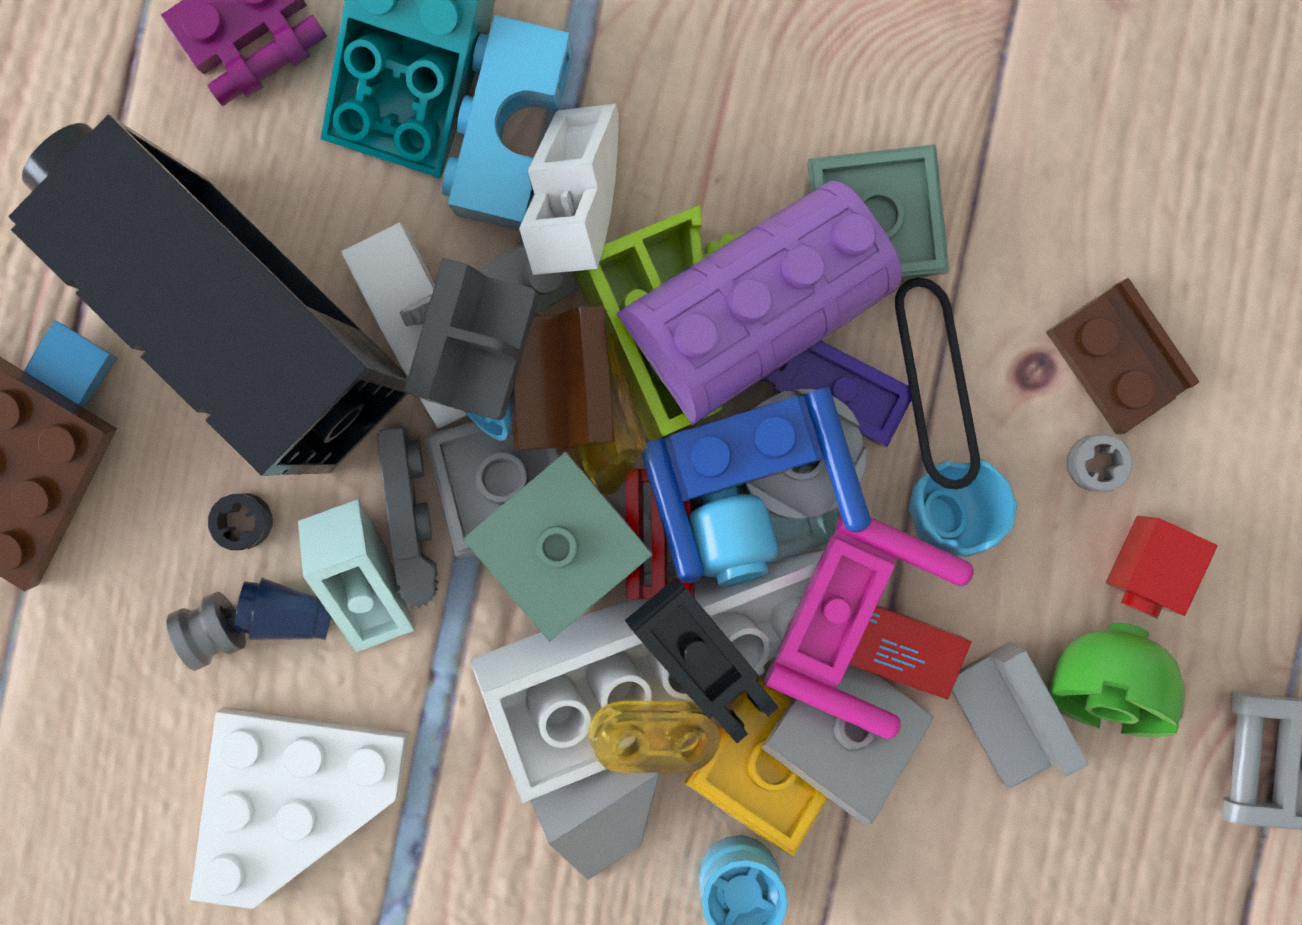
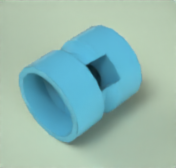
M742 835L725 837L713 844L703 856L698 873L703 915L708 925H781L788 906L786 890L780 876L778 864L770 849L757 839Z

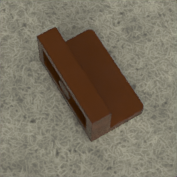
M579 306L559 315H534L510 397L513 445L515 449L536 450L588 447L615 442L604 306Z

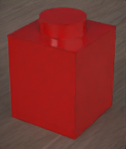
M1137 515L1105 583L1125 592L1120 603L1147 616L1158 619L1161 610L1185 616L1218 545L1161 518Z

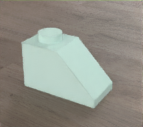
M358 499L298 521L303 577L355 652L415 631L407 604L405 605L403 599H400L401 594L397 592L400 586L396 584L395 571L383 539Z

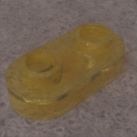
M623 700L612 702L595 714L589 725L588 739L598 761L611 771L621 773H688L701 769L713 759L719 748L720 733L712 718L708 719L695 703ZM631 736L636 737L630 746L618 748L623 739ZM697 737L691 745L681 749L686 740Z

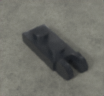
M677 577L625 620L634 634L707 718L714 717L736 743H739L748 733L744 729L745 724L732 709H727L726 705L744 689L747 692V698L757 710L764 712L768 717L779 708L757 682L756 679L760 676Z

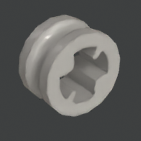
M1092 435L1079 439L1070 448L1067 456V471L1071 479L1079 487L1090 491H1112L1123 485L1129 478L1132 470V455L1128 446L1119 438L1111 435ZM1097 445L1101 446L1099 453H1110L1113 465L1104 468V479L1100 481L1097 480L1099 473L1088 472L1085 461L1095 457L1094 447Z

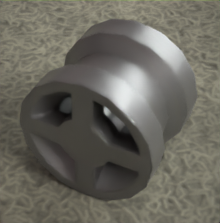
M220 592L204 597L201 606L194 610L181 608L168 614L166 622L171 643L182 662L191 670L196 671L211 664L213 656L220 652L230 655L245 648V633L234 631L236 610L225 595Z

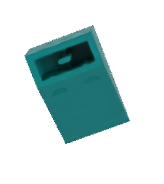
M344 0L320 139L440 178L457 131L461 103L464 96L469 94L475 76L472 68L475 45L480 33H488L495 0Z

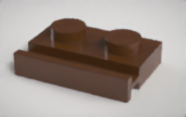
M1129 278L1119 281L1112 288L1046 331L1115 434H1125L1175 400L1176 396L1200 382Z

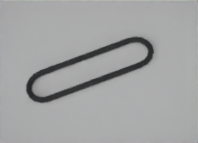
M920 277L908 279L899 287L895 295V312L922 461L926 472L934 482L944 488L957 490L968 487L976 479L980 470V454L952 307L947 294L940 285L930 279ZM915 287H923L932 291L939 299L943 310L970 453V469L968 474L958 480L948 479L941 475L935 468L931 456L904 308L906 293Z

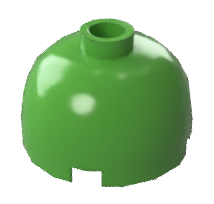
M1112 623L1109 630L1091 631L1072 640L1057 659L1049 682V693L1060 713L1081 723L1100 728L1101 718L1116 723H1123L1121 734L1160 738L1174 736L1177 733L1185 706V684L1177 661L1165 648L1148 639L1149 632L1128 623Z

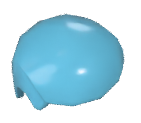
M980 460V470L976 479L968 487L957 490L944 488L934 482L928 473L922 475L912 487L909 512L918 538L957 557L976 555L998 545L1014 528L1017 502L1010 482L991 463ZM945 461L936 465L935 468L946 478L958 480L968 474L970 462L953 463Z

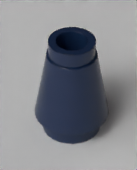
M261 578L260 583L244 581L238 600L234 631L249 634V640H299L313 638L326 640L331 616L317 597Z

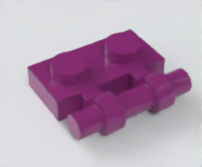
M182 0L161 14L194 66L202 74L207 73L223 62L227 72L207 84L211 93L222 106H225L241 94L249 98L264 88L261 83L263 79L289 62L297 66L310 57L308 49L328 37L313 14L293 28L287 21L289 17L307 6L304 0ZM268 31H271L275 40L245 59L240 50Z

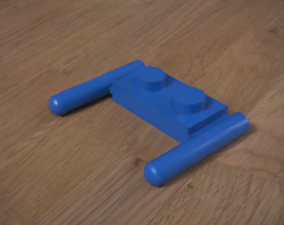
M829 387L669 435L670 437L649 441L639 446L676 572L682 582H695L704 573L683 503L688 500L704 497L824 459L845 528L850 532L857 533L866 530L871 524L870 514Z

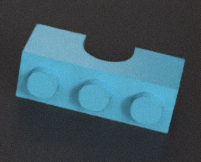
M494 14L489 35L479 34L472 63L473 71L479 73L474 97L464 96L458 116L457 132L464 134L459 159L449 158L442 182V194L449 196L448 205L457 216L520 231L519 227L535 195L528 173L534 158L519 155L507 149L502 144L503 129L507 120L515 112L523 108L539 107L551 111H558L560 109L573 56L570 33Z

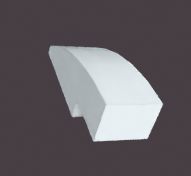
M616 103L558 110L555 112L528 169L535 195L519 227L533 275L598 268L607 236L616 179L619 112Z
M399 222L342 250L341 253L380 329L408 377L423 324L407 327L399 312L431 295L435 283L409 231ZM420 398L438 430L467 417V414L462 410Z

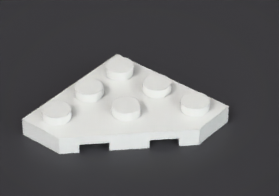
M222 708L217 711L212 735L190 901L253 909L387 808L400 795L408 733Z

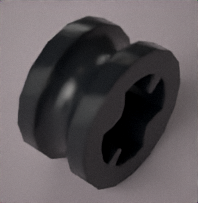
M251 493L230 494L220 498L212 506L208 516V529L212 538L221 547L228 550H245L262 544L269 537L273 527V515L269 505L262 498ZM242 505H245L250 509L245 516H254L255 527L253 530L243 531L240 538H237L232 534L236 527L227 526V516L229 513L239 512Z

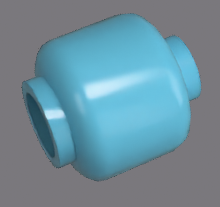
M739 486L701 497L703 505L691 512L689 523L704 569L703 575L717 578L719 586H729L747 582L769 573L767 564L776 558L779 549L771 516L763 500L756 495L741 494Z

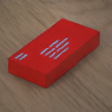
M877 605L849 665L948 700L972 641L961 635Z

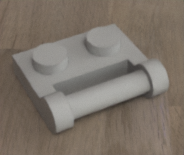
M1240 691L1232 692L1230 711L1237 714L1231 792L1230 797L1223 798L1222 818L1226 821L1243 825L1302 830V698L1270 696ZM1264 718L1279 719L1272 803L1257 801Z

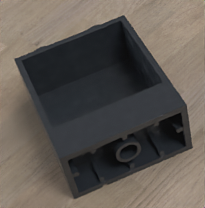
M108 114L94 129L85 123H75L56 131L45 139L28 158L22 171V181L32 192L8 216L16 224L11 231L67 286L79 289L75 294L129 347L144 351L140 357L196 412L210 414L205 421L261 476L330 474L408 395V393L404 392L408 379L405 372L204 175Z

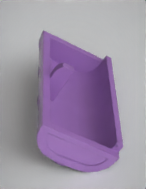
M831 180L637 299L616 314L693 425L897 290L901 283L902 268L897 252L889 237L866 204L851 188L841 182Z

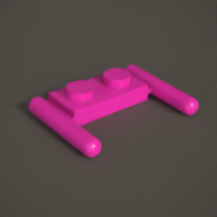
M840 515L834 535H831L776 652L778 655L767 671L764 685L880 737L892 739L897 736L901 728V721L897 715L835 687L837 684H840L896 566L894 565L895 559L898 558L957 586L968 584L973 577L974 569L970 562L870 517L871 524L866 530L857 533L850 532L845 528L842 516Z

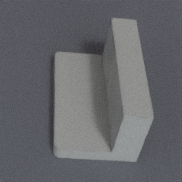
M1009 642L960 670L952 693L1001 782L1006 787L1012 788L1050 766H1053L1067 777L1089 765L1026 650Z

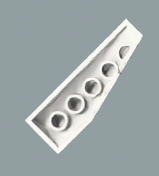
M824 550L773 560L767 564L769 573L739 584L719 586L717 578L705 577L695 581V599L759 676L766 672L763 668L765 663L778 655L776 652ZM631 599L579 617L550 642L540 632L469 659L522 803L643 755L661 743L658 737L660 734L688 716L692 722L704 714L634 634L625 621L649 599Z

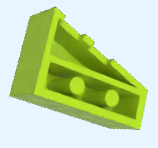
M700 205L605 244L597 269L574 271L588 305L604 306L607 347L649 441L661 439L692 424L616 313L703 259L700 227L702 226ZM722 406L702 420L722 411Z

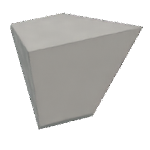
M625 761L531 800V803L549 845L589 880L641 846L659 773Z

